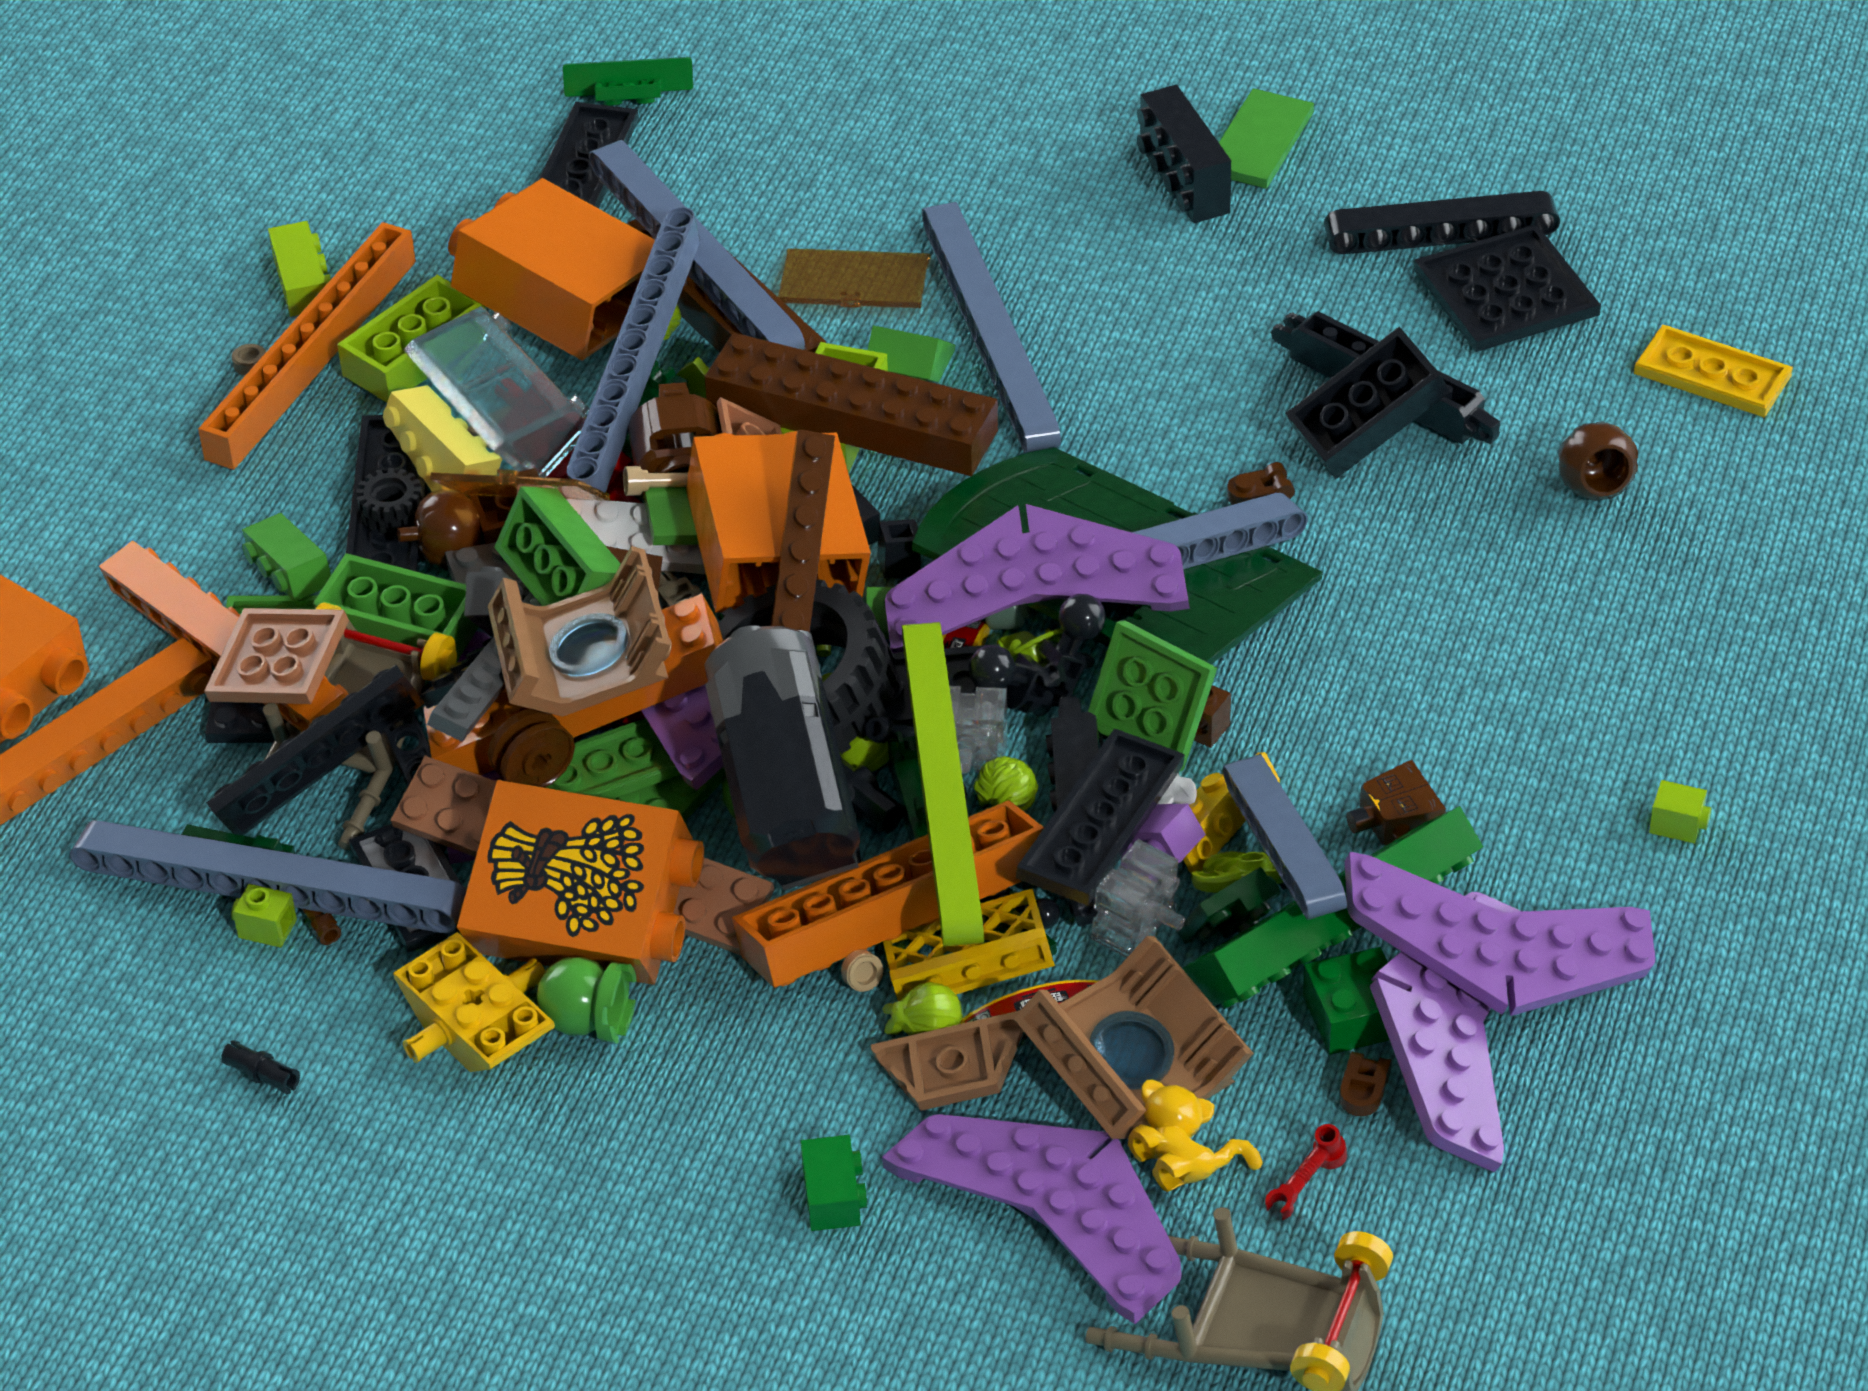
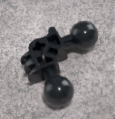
M1075 594L1061 605L1058 620L1064 632L1059 642L1048 639L1043 640L1039 648L1041 661L1038 663L1030 655L1019 653L1014 662L1010 652L999 645H985L979 648L970 657L968 672L974 685L985 692L1003 690V703L1011 710L1019 709L1023 713L1033 712L1037 716H1044L1052 707H1058L1060 699L1073 695L1074 687L1082 671L1092 668L1095 663L1094 658L1087 653L1078 652L1082 641H1088L1096 637L1104 628L1106 614L1099 599L1089 594Z

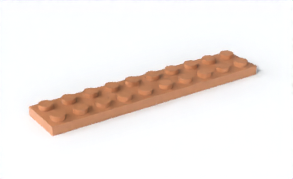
M424 756L391 818L392 825L398 829L476 857L496 781ZM704 858L697 886L695 888L680 886L673 914L684 916L685 935L741 955L732 917L769 902L775 890L773 882Z

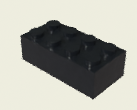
M1176 84L1140 94V108L1137 109V118L1140 124V135L1137 136L1138 148L1141 154H1146L1150 160L1153 171L1159 173L1162 177L1166 190L1169 193H1173L1180 210L1187 213L1193 224L1230 214L1232 161L1179 86Z
M1399 326L1285 414L1296 433L1336 480L1448 395L1449 391L1441 374Z

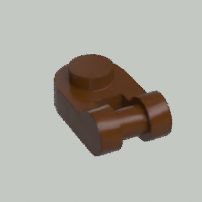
M1274 462L1269 464L1264 470L1239 474L1231 478L1227 484V498L1232 505L1274 493H1283L1291 499L1295 494V488L1292 482L1286 479L1287 471L1284 465L1280 462Z
M1351 1052L1340 1088V1104L1347 1113L1364 1117L1377 1111L1381 1104L1386 1084L1389 1081L1392 1060L1380 1057L1376 1061L1364 1058L1363 1053Z

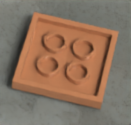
M244 608L204 690L209 702L311 704L349 622L345 611L331 609Z

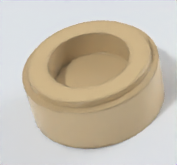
M856 950L850 953L843 961L841 975L844 982L851 988L859 992H866L876 987L883 975V965L881 960L870 951Z

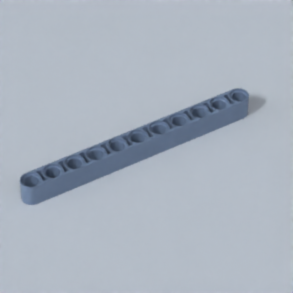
M618 140L589 153L590 164L596 176L654 239L657 237L666 213L676 207H685L623 140ZM696 218L700 244L688 276L743 335L804 350L805 341L796 323Z
M950 202L923 208V224L928 239L1023 452L1029 453L1051 447H1060L1061 437L1057 420L958 203Z
M676 207L668 211L664 216L567 466V475L574 498L601 500L605 495L628 434L630 419L638 408L700 244L695 214L690 208Z
M95 820L88 822L70 851L72 862L77 867L88 872L241 898L248 884L292 893L295 908L439 933H450L455 930L467 891L458 882Z

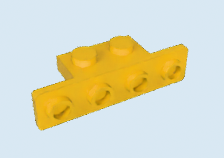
M1265 752L1257 753L1256 755L1261 754L1280 783V779ZM1213 773L1206 776L1197 789L1196 801L1188 804L1206 834L1183 859L1190 873L1203 870L1204 862L1212 855L1217 854L1246 821L1229 793L1224 774Z

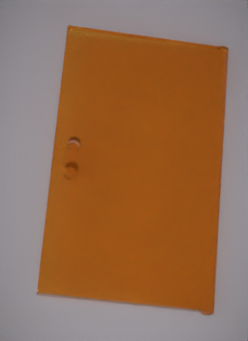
M788 248L778 298L784 303L841 305L842 307L921 308L931 255L929 253Z
M498 469L497 474L499 476L431 473L430 480L466 495L516 497L520 487L526 486L557 488L565 499L609 500V494L577 479L516 476L518 475L517 470Z

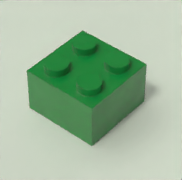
M1381 946L1304 964L1303 998L1329 1055L1390 1041L1370 989V985L1374 982L1371 979L1388 963Z

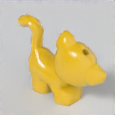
M1153 1079L1146 1080L1143 1083L1141 1098L1146 1109L1144 1116L1150 1126L1141 1124L1133 1129L1129 1134L1128 1146L1139 1162L1158 1159L1152 1173L1164 1191L1169 1192L1181 1185L1196 1183L1208 1178L1218 1168L1227 1165L1235 1154H1242L1251 1170H1259L1263 1164L1261 1155L1248 1140L1230 1139L1220 1150L1214 1153L1210 1148L1191 1139L1199 1131L1201 1124L1210 1121L1214 1115L1215 1106L1209 1100L1197 1098L1193 1092L1178 1085L1164 1086Z

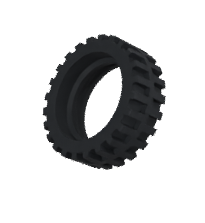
M816 580L810 625L814 645H832L846 649L839 665L823 682L839 751L843 754L851 749L849 743L857 736L862 739L867 736L865 726L869 719L885 714L886 711L882 704L884 701L891 702L895 693L891 683L897 681V671L893 665L896 661L868 604L864 603L862 597L855 591L849 594L846 587L839 583H835L831 588H828L825 580ZM776 584L766 587L767 593L757 597L750 594L744 597V604L735 610L729 607L721 613L723 619L719 622L723 641L730 637L735 630L745 626H771Z

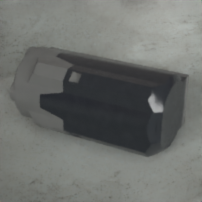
M745 626L735 630L730 637L715 647L706 660L704 667L708 682L705 685L740 840L747 854L750 867L768 878L777 880L784 890L858 868L856 851L860 844L859 830L811 633L783 626Z

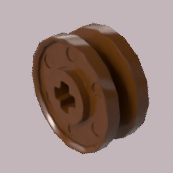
M526 709L508 718L497 729L490 741L487 755L490 766L502 776L504 781L546 788L553 784L568 768L573 759L575 744L573 736L560 724L553 714Z

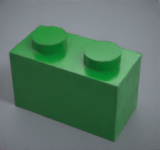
M850 1134L800 1140L811 1231L861 1226L860 1209L867 1208L865 1183L857 1184L856 1176L863 1175L860 1150L852 1151Z

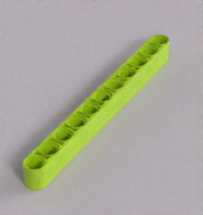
M940 622L902 625L904 658L943 947L984 943L982 912Z

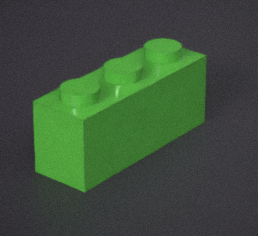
M282 513L242 529L246 542L242 544V549L247 561L250 564L255 563L265 578L269 577L273 580L279 592L284 591L294 601L322 590L329 580L331 572L326 554Z

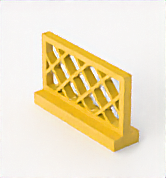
M1033 889L980 903L982 914L989 917L983 925L984 940L991 942L943 947L942 938L933 935L936 931L941 930L939 917L929 925H920L902 933L897 939L883 941L890 969L889 973L897 1000L900 1001L906 993L916 986L928 982L943 984L949 987L955 994H960L1055 966ZM1029 904L1020 916L1009 913L1014 908ZM1000 922L1011 925L1004 934L993 931ZM1023 929L1029 930V931H1025V932L1020 933ZM907 939L913 940L906 949L892 945ZM924 944L935 947L928 956L917 953ZM946 951L953 952V953L944 955V953H945ZM908 962L914 963L912 965L905 966Z

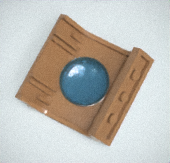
M631 546L614 578L608 584L547 606H535L521 601L517 581L502 578L488 604V611L510 704L563 717L668 678L664 661L670 655L672 642L668 636L665 616L661 611L658 591L655 589L652 578V569L649 566L644 549Z
M1146 936L1124 962L1109 976L1058 1004L1048 990H1038L1013 1018L1112 1139H1128L1131 1131L1139 1125L1150 1126L1144 1116L1146 1109L1141 1098V1088L1146 1080L1153 1079L1164 1086L1178 1085L1193 1092L1197 1098L1206 1100L1233 1084L1235 1081L1232 1077L1254 1054L1155 936Z

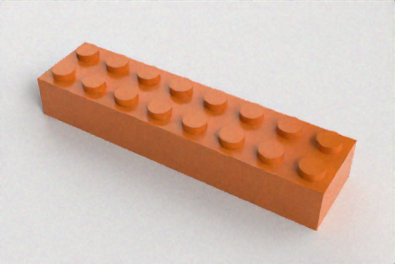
M702 593L661 610L665 616L666 629L672 642L670 655L664 661L668 678L563 717L554 715L573 738L705 685L708 682L704 664L710 653L723 642L719 623ZM612 629L564 649L559 654L558 666L571 673H587L600 669L619 654L624 645V635L620 631ZM505 687L475 727L461 742L428 726V720L436 706L430 708L424 706L423 710L431 757L477 775L493 771L494 769L490 766L487 755L492 737L508 718L530 708L510 704Z
M1010 800L968 817L979 898L983 899L987 896H994L998 892L1022 882L1016 879L1017 866L1044 827ZM928 834L858 864V868L823 878L733 916L732 921L742 958L771 986L776 988L778 986L790 985L797 978L813 971L827 969L832 963L846 958L856 950H867V948L885 940L897 939L902 933L915 927L935 922L939 917Z

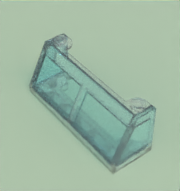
M480 306L413 339L403 349L488 446L518 472L536 468L542 482L575 447L587 417L586 413L590 408L575 394L569 398L511 337L512 334L508 330L511 327V323L498 311L491 315Z

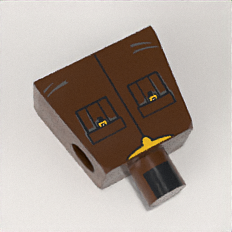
M1410 760L1365 782L1361 786L1360 808L1348 811L1346 819L1352 833L1356 834L1372 829L1381 844L1386 846L1424 822L1445 813L1446 808L1413 760Z

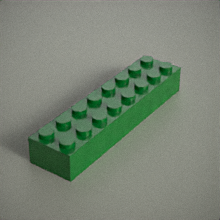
M1458 806L1424 822L1369 856L1438 884L1444 880V876L1451 872H1457L1473 863L1474 859L1471 854L1484 846L1462 808ZM1344 870L1343 872L1338 874V877L1342 883L1346 895V879ZM1294 900L1187 964L1183 969L1213 1006L1221 1004L1222 1008L1226 1009L1259 993L1261 987L1269 983L1272 984L1292 972L1291 969L1296 966L1303 965L1320 956L1322 950L1348 939L1354 935V931L1362 926L1350 917L1347 908L1307 920Z

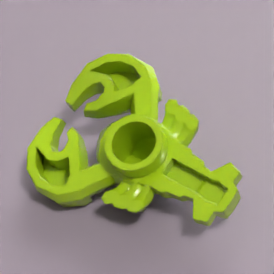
M1231 851L1217 853L1204 862L1203 870L1191 872L1193 886L1198 890L1218 893L1259 867H1262L1266 875L1271 876L1277 884L1283 883L1269 857L1263 852L1245 853Z

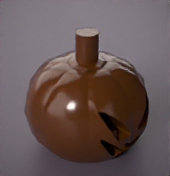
M1604 421L1585 423L1575 428L1570 436L1563 441L1558 452V470L1564 485L1577 496L1592 501L1612 499L1622 494L1626 487L1634 480L1635 474L1638 471V450L1634 441L1618 426Z
M441 489L431 492L419 502L415 512L414 526L397 529L398 541H416L419 552L426 562L448 570L445 563L446 551H455L481 545L480 522L476 505L473 500L459 491Z

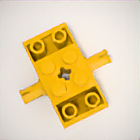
M458 932L393 972L394 979L424 1028L411 1038L403 1041V1048L410 1059H413L414 1063H418L421 1059L443 1046L469 1072L492 1069L555 1028L554 1021L524 994L538 984L545 972L544 967L540 962L537 963V959L532 958L528 963L509 975L502 974Z

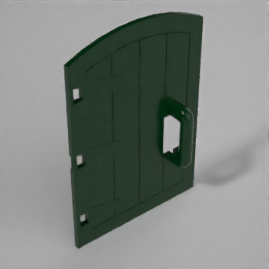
M1051 447L1001 461L960 482L943 495L929 510L919 525L912 543V550L932 560H936L1017 505L1019 506L1023 533L1030 532L1026 504L1131 533L1179 520L1169 513L1182 519L1198 514L1184 510L1174 505V502L1064 451ZM1079 470V471H1081V472H1083V473H1086V474L1090 475L1091 477H1088V476H1086V475H1084V474H1081V473H1079V472H1077V471ZM1264 546L1183 569L1190 609L1172 612L1155 611L1151 609V605L1131 604L1139 609L1134 612L1133 618L1127 617L1125 621L1209 664H1213L1322 579L1323 571L1269 546ZM1262 557H1266V558H1268V559H1271V560L1277 562V564H1275V563H1273V562H1271V561H1268V560H1266V559H1264V558H1262ZM1052 599L1025 605L1052 617L1059 623L1060 607L1067 599ZM1106 618L1103 630L1092 639L1109 647L1116 622Z

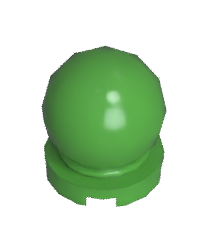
M583 956L563 958L548 967L538 982L537 1006L554 1021V1029L568 1036L587 1035L596 1030L597 1038L601 1041L618 1044V1035L626 1036L635 1009L636 1000L628 999L629 982H637L635 969L631 964L613 962L605 970L598 962Z

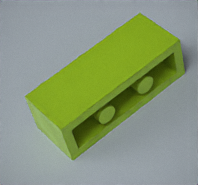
M308 220L268 228L272 255L290 317L300 315L331 280L330 274L323 275L328 273L324 253H321L318 233L311 234Z

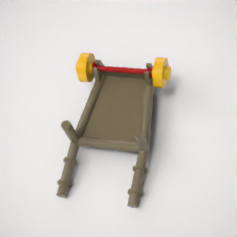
M325 602L316 607V609L342 610L340 606ZM349 620L324 675L332 685L340 684L351 694L359 692L370 684L374 676L380 671L397 665L417 693L421 695L426 680L431 681L441 674L450 672L448 668L456 663V642L452 636L436 632L430 636L428 641L419 638L417 648L358 632ZM268 703L263 708L264 715L275 739L266 758L275 753L280 744L285 740L295 738L302 733L289 722L284 723L279 708L275 703ZM401 721L396 724V728L402 725ZM377 731L369 732L366 735L368 745L341 764L374 773L367 788L360 791L358 795L360 801L350 820L345 821L342 825L344 832L338 841V845L348 851L351 850L349 839L365 833L363 827L373 807L379 806L381 802L379 796L396 762L384 734L380 735ZM405 737L401 738L397 744L400 749Z
M1220 1207L1213 1212L1219 1244L1201 1242L1197 1236H1191L1190 1239L1168 1236L1177 1254L1186 1256L1188 1261L1193 1262L1196 1258L1218 1262L1193 1324L1189 1309L1186 1306H1176L1172 1310L1178 1342L1158 1339L1157 1335L1153 1333L1145 1337L1118 1332L1115 1326H1110L1108 1329L1090 1326L1086 1333V1342L1088 1344L1104 1346L1107 1352L1120 1349L1145 1354V1358L1150 1360L1157 1356L1191 1363L1291 1371L1292 1376L1297 1382L1312 1391H1358L1368 1373L1375 1354L1384 1316L1380 1289L1376 1281L1386 1277L1393 1260V1253L1390 1247L1377 1236L1361 1231L1348 1232L1340 1238L1334 1253L1335 1262L1342 1270L1340 1278L1238 1249L1230 1211L1228 1208Z

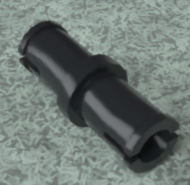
M232 1040L231 1045L227 1044L223 1049L221 1055L222 1063L246 1073L248 1078L255 1083L265 1082L285 1094H290L291 1090L294 1091L299 1084L300 1072L297 1069L275 1061L273 1055L266 1051L257 1052L236 1040Z

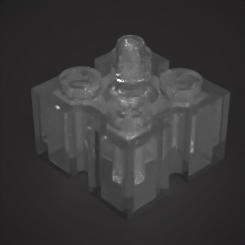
M949 686L962 773H967L970 771L971 766H973L974 773H979L981 767L986 762L996 757L1006 756L1008 744L1006 720L1007 689L976 687V693L969 694L961 693V686Z
M1137 839L1121 858L1119 868L1117 870L1112 869L1096 888L1094 909L1098 911V914L1093 919L1091 939L1127 958L1146 936H1155L1156 930L1162 923L1177 931L1181 930L1185 917L1175 912L1177 904L1174 902V895L1180 883V878L1177 877L1179 860Z

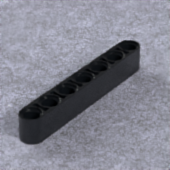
M1546 191L1339 209L1332 211L1324 219V227L1330 249L1337 254L1472 243L1537 224L1545 235H1549L1555 232L1560 224V218L1553 197Z

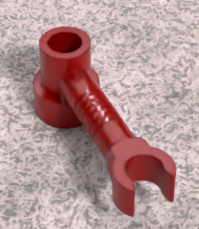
M1323 1124L1316 1129L1313 1150L1301 1163V1166L1298 1167L1285 1184H1281L1278 1189H1273L1266 1195L1265 1205L1267 1211L1272 1208L1275 1202L1284 1201L1286 1204L1280 1211L1282 1220L1289 1218L1294 1211L1293 1204L1296 1202L1298 1194L1315 1172H1317V1169L1320 1167L1336 1169L1345 1163L1348 1155L1347 1147L1336 1126Z

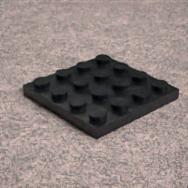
M1537 224L1414 259V271L1475 352L1600 315L1601 304Z

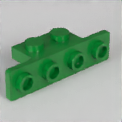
M691 57L566 63L562 67L565 96L595 95L596 101H603V105L608 106L620 105L625 99H635L638 104L653 103L655 98H661V91L692 90L694 87Z

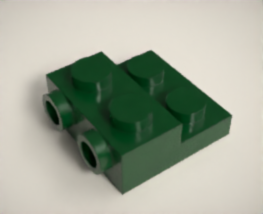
M1259 867L1199 903L1176 932L1185 945L1197 937L1203 942L1218 931H1220L1225 939L1237 931L1241 933L1258 923L1260 918L1272 910L1269 904L1280 895L1279 886L1271 876L1266 875L1262 867Z

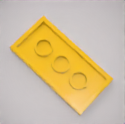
M1662 324L1636 362L1634 374L1765 418L1791 378L1793 367Z

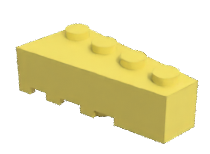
M428 385L390 393L386 408L383 411L384 422L391 429L399 441L402 450L407 453L415 465L419 476L425 480L432 492L444 489L459 491L467 496V484L497 476L503 458L497 452L490 453L486 449L487 442L481 436L473 437L467 431L468 424L462 418L455 419L451 415V407Z

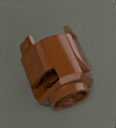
M686 382L659 384V397H655L641 405L632 415L628 425L633 466H640L642 470H648V473L689 472L693 437L714 436L722 433L718 409L709 400L695 394H689Z

